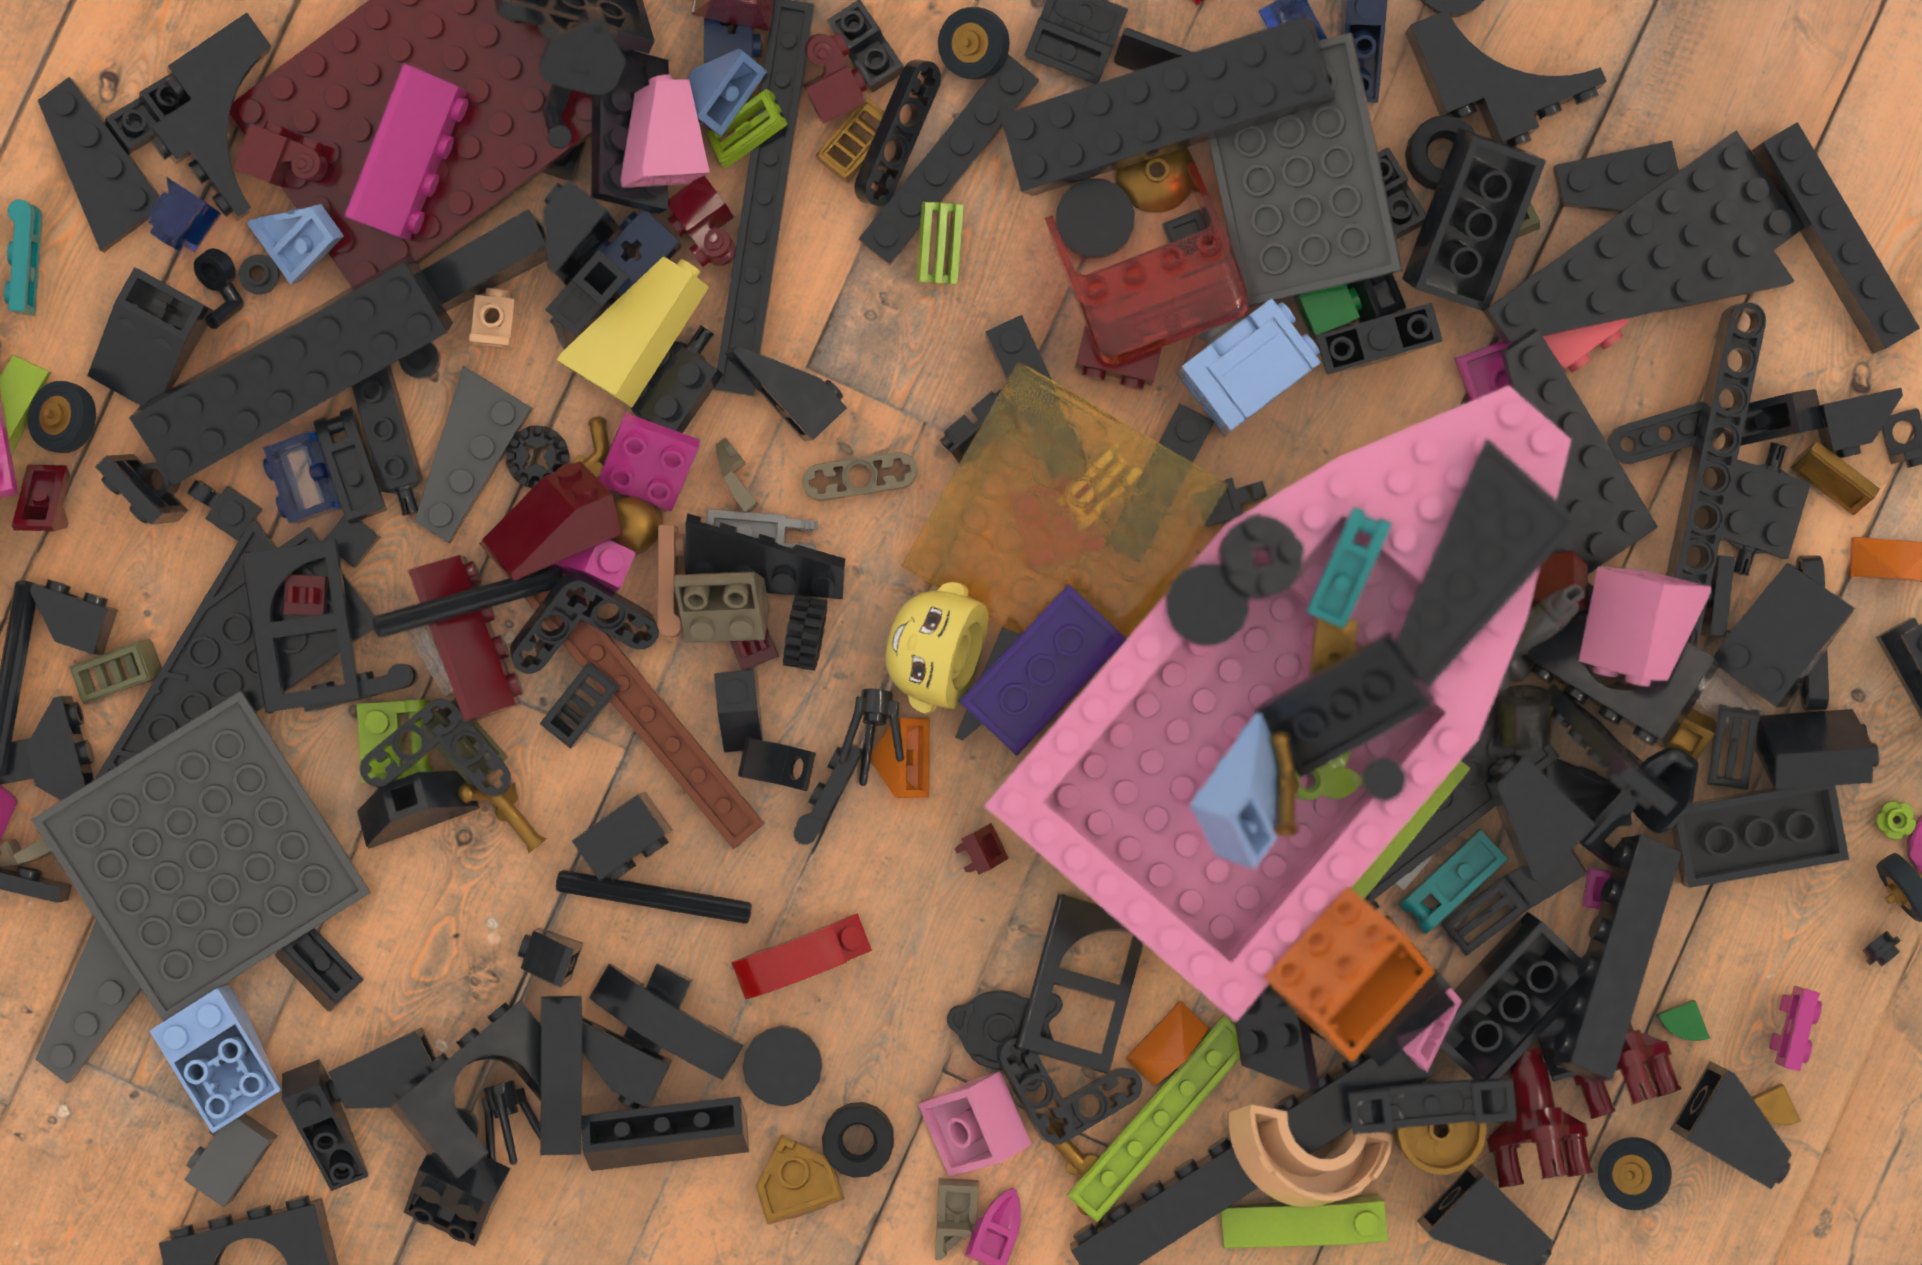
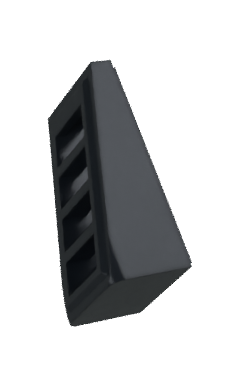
M589 661L539 724L571 749L585 735L621 686ZM589 676L606 689L603 695L599 694L585 682ZM579 689L596 701L593 707L576 694ZM570 701H573L587 713L584 719L567 706ZM562 712L578 724L575 730L559 718Z

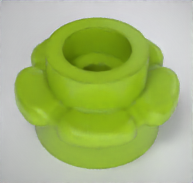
M1895 800L1886 802L1876 817L1877 827L1889 839H1902L1903 835H1910L1915 829L1916 821L1913 819L1915 812L1905 802L1898 803ZM1895 816H1898L1900 818V822L1898 824H1895L1893 822Z

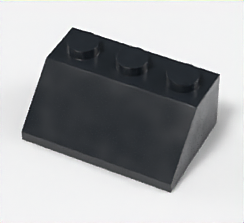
M569 179L563 186L558 183L551 189L544 200L547 206L543 210L548 266L566 286L591 259L593 252L604 241H609L619 228L607 209Z

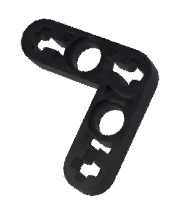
M570 572L558 580L510 645V654L517 670L526 674H532L546 666L580 620L637 650L651 647L659 636V629L654 616L646 609L585 574ZM581 587L584 597L590 600L589 605L587 606L586 600L577 594L569 598L567 591L569 589L576 591ZM606 603L618 606L617 613L609 619H603L597 615L598 609ZM556 615L563 619L561 626L556 630L548 631L541 627L542 621L548 616ZM627 616L629 622L636 627L641 628L645 624L647 631L645 633L638 631L634 635L631 625L625 622ZM534 634H536L538 638H540L538 642H536ZM535 646L537 655L535 657L528 655L523 659L521 652L523 650L530 652Z
M435 699L428 703L362 759L360 764V774L363 780L372 787L382 788L392 784L440 744L484 795L490 797L501 796L510 788L512 781L511 773L505 763L471 723L464 721L460 710L446 699ZM438 707L441 711H445L449 708L452 711L448 716L451 722L450 725L444 727L442 724L436 725L430 730L432 734L436 735V738L429 742L425 732L415 724L422 719L425 726H427L435 718L432 713L434 709ZM407 732L417 733L422 740L420 750L412 755L404 754L399 749V739ZM463 737H472L479 744V751L472 759H462L456 753V744ZM391 745L396 756L405 761V763L398 768L396 762L393 761L385 769L388 773L385 779L382 780L379 776L371 779L368 775L372 771V767L369 765L370 762L374 759L379 763L384 762L390 757L384 749ZM486 753H489L492 757L491 760L485 762L486 765L493 772L500 769L504 773L500 778L503 785L498 789L493 785L488 788L483 786L482 783L485 782L486 776L479 767L474 774L468 769L478 764Z
M1018 1038L1005 1040L997 1050V1060L1000 1068L1037 1134L1047 1143L1062 1144L1134 1102L1142 1091V1081L1137 1072L1130 1068L1118 1067L1111 1070L1109 1074L1100 1076L1062 1099L1038 1054L1025 1051L1026 1054L1021 1057L1025 1068L1031 1069L1034 1065L1037 1071L1026 1074L1017 1081L1015 1075L1022 1074L1023 1072L1017 1063H1008L1007 1058L1011 1055L1009 1048L1012 1045L1016 1048ZM1119 1075L1122 1079L1130 1078L1132 1083L1127 1087L1129 1094L1126 1096L1122 1092H1117L1108 1098L1113 1102V1105L1109 1107L1107 1097L1098 1087L1103 1084L1104 1091H1109L1118 1085L1116 1078ZM1034 1079L1042 1081L1046 1087L1045 1097L1037 1103L1029 1101L1025 1094L1027 1084ZM1087 1094L1094 1095L1099 1101V1110L1092 1117L1083 1116L1079 1110V1102ZM1053 1100L1056 1107L1048 1108L1055 1119L1063 1118L1064 1124L1060 1127L1062 1132L1060 1136L1052 1132L1047 1133L1046 1128L1050 1126V1121L1046 1113H1040L1038 1117L1035 1113V1110L1047 1107Z

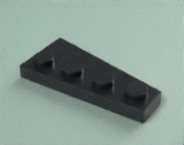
M68 77L37 100L100 251L106 252L167 206L72 78Z
M687 513L685 523V575L755 572L764 578L767 593L843 599L845 558L797 544L793 548L776 543L773 537L759 534L758 538L736 532L737 527L721 522L719 527L700 522V516Z

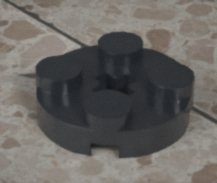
M1254 514L1235 524L1223 537L1218 551L1219 560L1221 559V566L1224 571L1222 575L1228 586L1245 598L1261 600L1263 598L1276 597L1288 590L1298 579L1302 569L1304 546L1295 533L1280 520L1261 514ZM1252 549L1257 551L1264 549L1268 553L1267 557L1270 559V565L1264 563L1257 567L1253 564L1256 557L1251 554Z

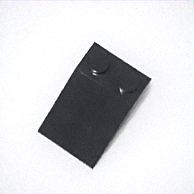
M1787 563L1735 625L1713 657L1716 658L1719 668L1775 707H1786L1856 608L1790 563Z

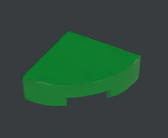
M1694 1000L1656 1014L1664 1028L1682 1039L1701 1041L1710 1038L1697 1003Z

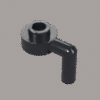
M210 248L195 259L193 267L198 280L208 289L219 291L225 300L223 304L205 318L206 324L211 329H217L243 308L244 301L232 283L236 276L232 259L223 251Z

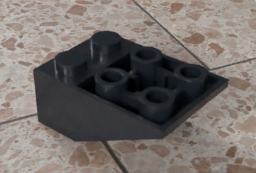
M134 267L114 303L87 376L140 406L173 388L207 327L206 316L214 310Z

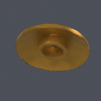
M1183 148L1117 169L1116 173L1118 186L1129 196L1133 206L1146 212L1160 213L1176 208L1188 197L1195 182L1196 170L1191 153L1187 148ZM1153 164H1160L1164 168V175L1158 178L1153 177L1150 174L1149 168Z

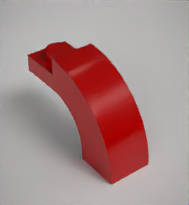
M857 913L797 938L764 948L731 963L746 1000L828 971L846 963V961L870 952L872 949Z

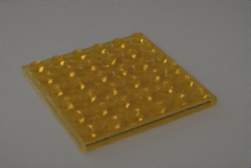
M1018 362L901 567L937 588L949 582L964 584L968 589V597L982 602L987 607L988 618L1018 634H1021L1064 587L1069 584L1128 639L1154 609L1228 484L1025 364ZM1112 656L1091 677L1092 679H1094V677L1100 672V670L1106 665V663L1112 658Z

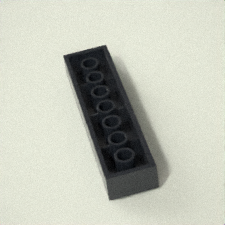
M1307 16L1000 116L1021 192L1034 196L1335 101L1314 22Z
M412 254L145 403L129 419L174 486L446 334L453 321Z

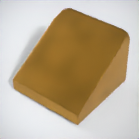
M1692 708L1667 747L1661 744L1660 747L1664 749L1680 748L1698 760L1715 734L1716 722L1711 717Z

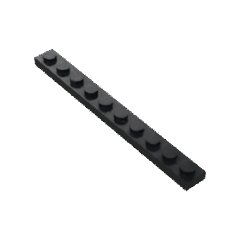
M774 0L764 69L767 73L762 78L760 92L768 89L774 93L776 97L774 102L780 106L782 110L780 115L786 119L788 125L761 143L750 153L736 255L734 257L717 369L723 375L714 387V390L719 392L752 397L755 395L753 384L724 353L729 348L741 346L761 354L807 59L804 49L805 43L810 38L815 8L812 3ZM764 107L758 111L756 116L765 111L766 108Z

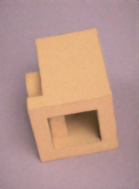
M486 288L485 296L475 295L472 328L469 334V342L473 345L514 350L519 302L516 299L509 298V291ZM490 310H498L500 315L498 321L488 323L486 314Z

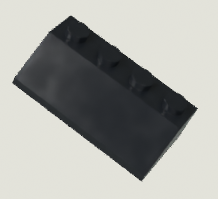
M1527 912L1453 990L1462 1002L1439 1048L1473 1079H1500L1566 1008L1567 1000L1576 988L1579 978L1577 968L1581 958L1544 922Z

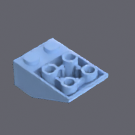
M1255 713L1247 726L1241 730L1235 743L1225 757L1218 762L1216 769L1204 786L1198 790L1190 804L1215 856L1252 869H1256L1277 839L1274 829L1278 824V764L1273 744L1270 743L1271 734L1260 713Z
M229 985L216 988L150 1030L154 1040L212 1133L282 1090L250 1018Z

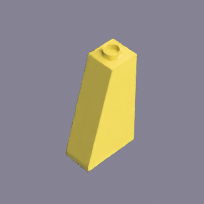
M663 256L562 351L557 361L632 408L709 287L697 278L701 271L683 259H680L676 264Z

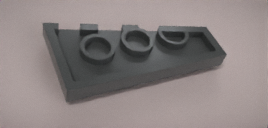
M463 366L414 522L451 543L507 452L506 447L510 445L515 433L520 431L533 408Z
M97 920L35 1059L66 1084L75 1078L142 990Z

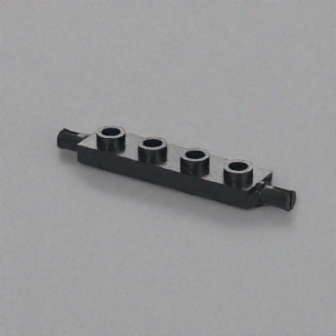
M391 365L356 383L352 386L381 491L396 493L401 506L402 516H406L418 511L412 489L423 482Z

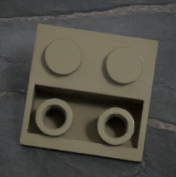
M755 572L674 575L673 581L686 643L765 640L770 609L763 577Z

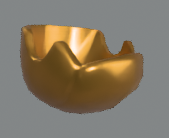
M620 496L614 502L623 534L610 540L636 552L635 555H638L649 549L658 539V525H663V514L658 506L637 496Z

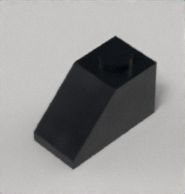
M1896 388L1820 405L1824 428L1818 429L1821 444L1831 452L1836 451V455L1839 458L1861 454L1860 446L1873 443L1903 396L1902 389Z
M1817 390L1793 392L1749 403L1740 446L1824 428Z
M757 670L714 673L717 712L724 753L743 751L746 738L763 740Z
M538 927L533 930L532 936L525 934L518 952V957L524 958L521 969L553 985L562 987L572 978L583 942Z

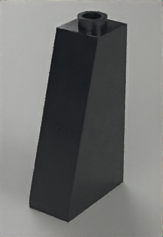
M528 209L421 271L445 310L448 311L474 298L475 295L484 293L486 288H494L548 261L545 231L540 221Z

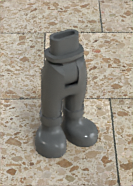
M1573 584L1565 590L1557 591L1529 610L1527 620L1497 691V697L1503 695L1508 690L1510 680L1522 682L1530 674L1531 664L1525 657L1526 653L1533 646L1542 643L1561 631L1578 612V602L1585 594L1579 585Z

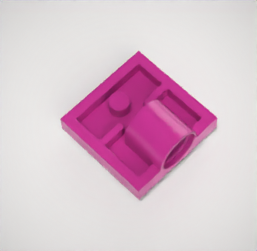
M624 413L598 480L608 489L630 497L637 496L655 506L672 511L698 451L700 440Z

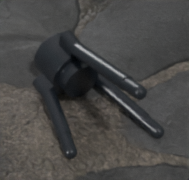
M863 689L861 697H856L855 711L838 759L840 764L846 762L861 717L863 716L862 723L867 725L860 768L859 784L861 786L867 784L875 726L886 725L887 718H890L896 759L898 762L904 760L898 717L900 702L892 701L893 693L887 690Z
M512 1080L484 1088L485 1098L481 1099L485 1112L487 1157L496 1161L494 1117L495 1119L499 1118L509 1162L511 1165H515L517 1163V1156L508 1115L517 1113L516 1104H519L539 1140L540 1123L527 1101L524 1088L516 1089L515 1082Z

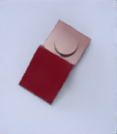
M27 464L12 522L13 530L56 531L68 527V521L63 508L70 478L67 465Z

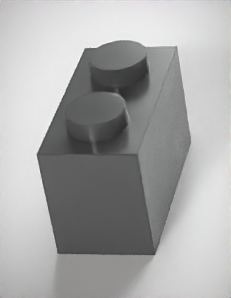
M246 1113L214 1133L210 1130L209 1133L214 1136L206 1149L200 1146L186 1165L191 1170L184 1180L222 1207H225L234 1200L277 1137L276 1134Z

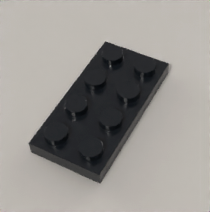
M621 50L625 58V66L617 85L608 93L592 95L591 197L660 214L668 210V185L622 188L621 174L634 94L648 86L649 79L660 75H669V60L638 51L627 52Z
M1387 632L1260 704L1254 711V714L1260 713L1271 736L1279 731L1288 733L1294 769L1300 777H1303L1431 707L1436 698Z

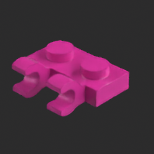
M1794 986L1791 996L1782 995L1779 1010L1787 1012L1782 1035L1773 1033L1769 1047L1777 1051L1776 1064L1784 1068L1801 1071L1802 1063L1806 1064L1812 1050V1041L1809 1040L1812 1024H1817L1822 1010V1002L1818 1000L1820 993Z

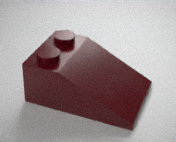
M579 461L563 465L557 471L544 476L482 539V543L510 578L515 581L622 535L623 532L612 493Z

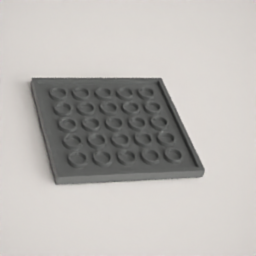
M242 690L31 819L163 1022L371 892Z

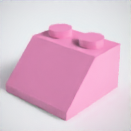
M1001 1071L972 1079L918 1103L949 1177L1001 1163L1032 1145Z

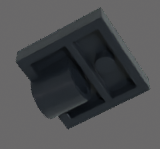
M134 454L107 455L95 466L103 475L101 478L103 484L117 495L122 494L131 504L129 509L132 514L145 524L150 523L154 525L178 522L189 511L174 496L181 482L173 486L158 462L143 464ZM155 470H158L163 476V486L160 490H157L152 485L151 478Z

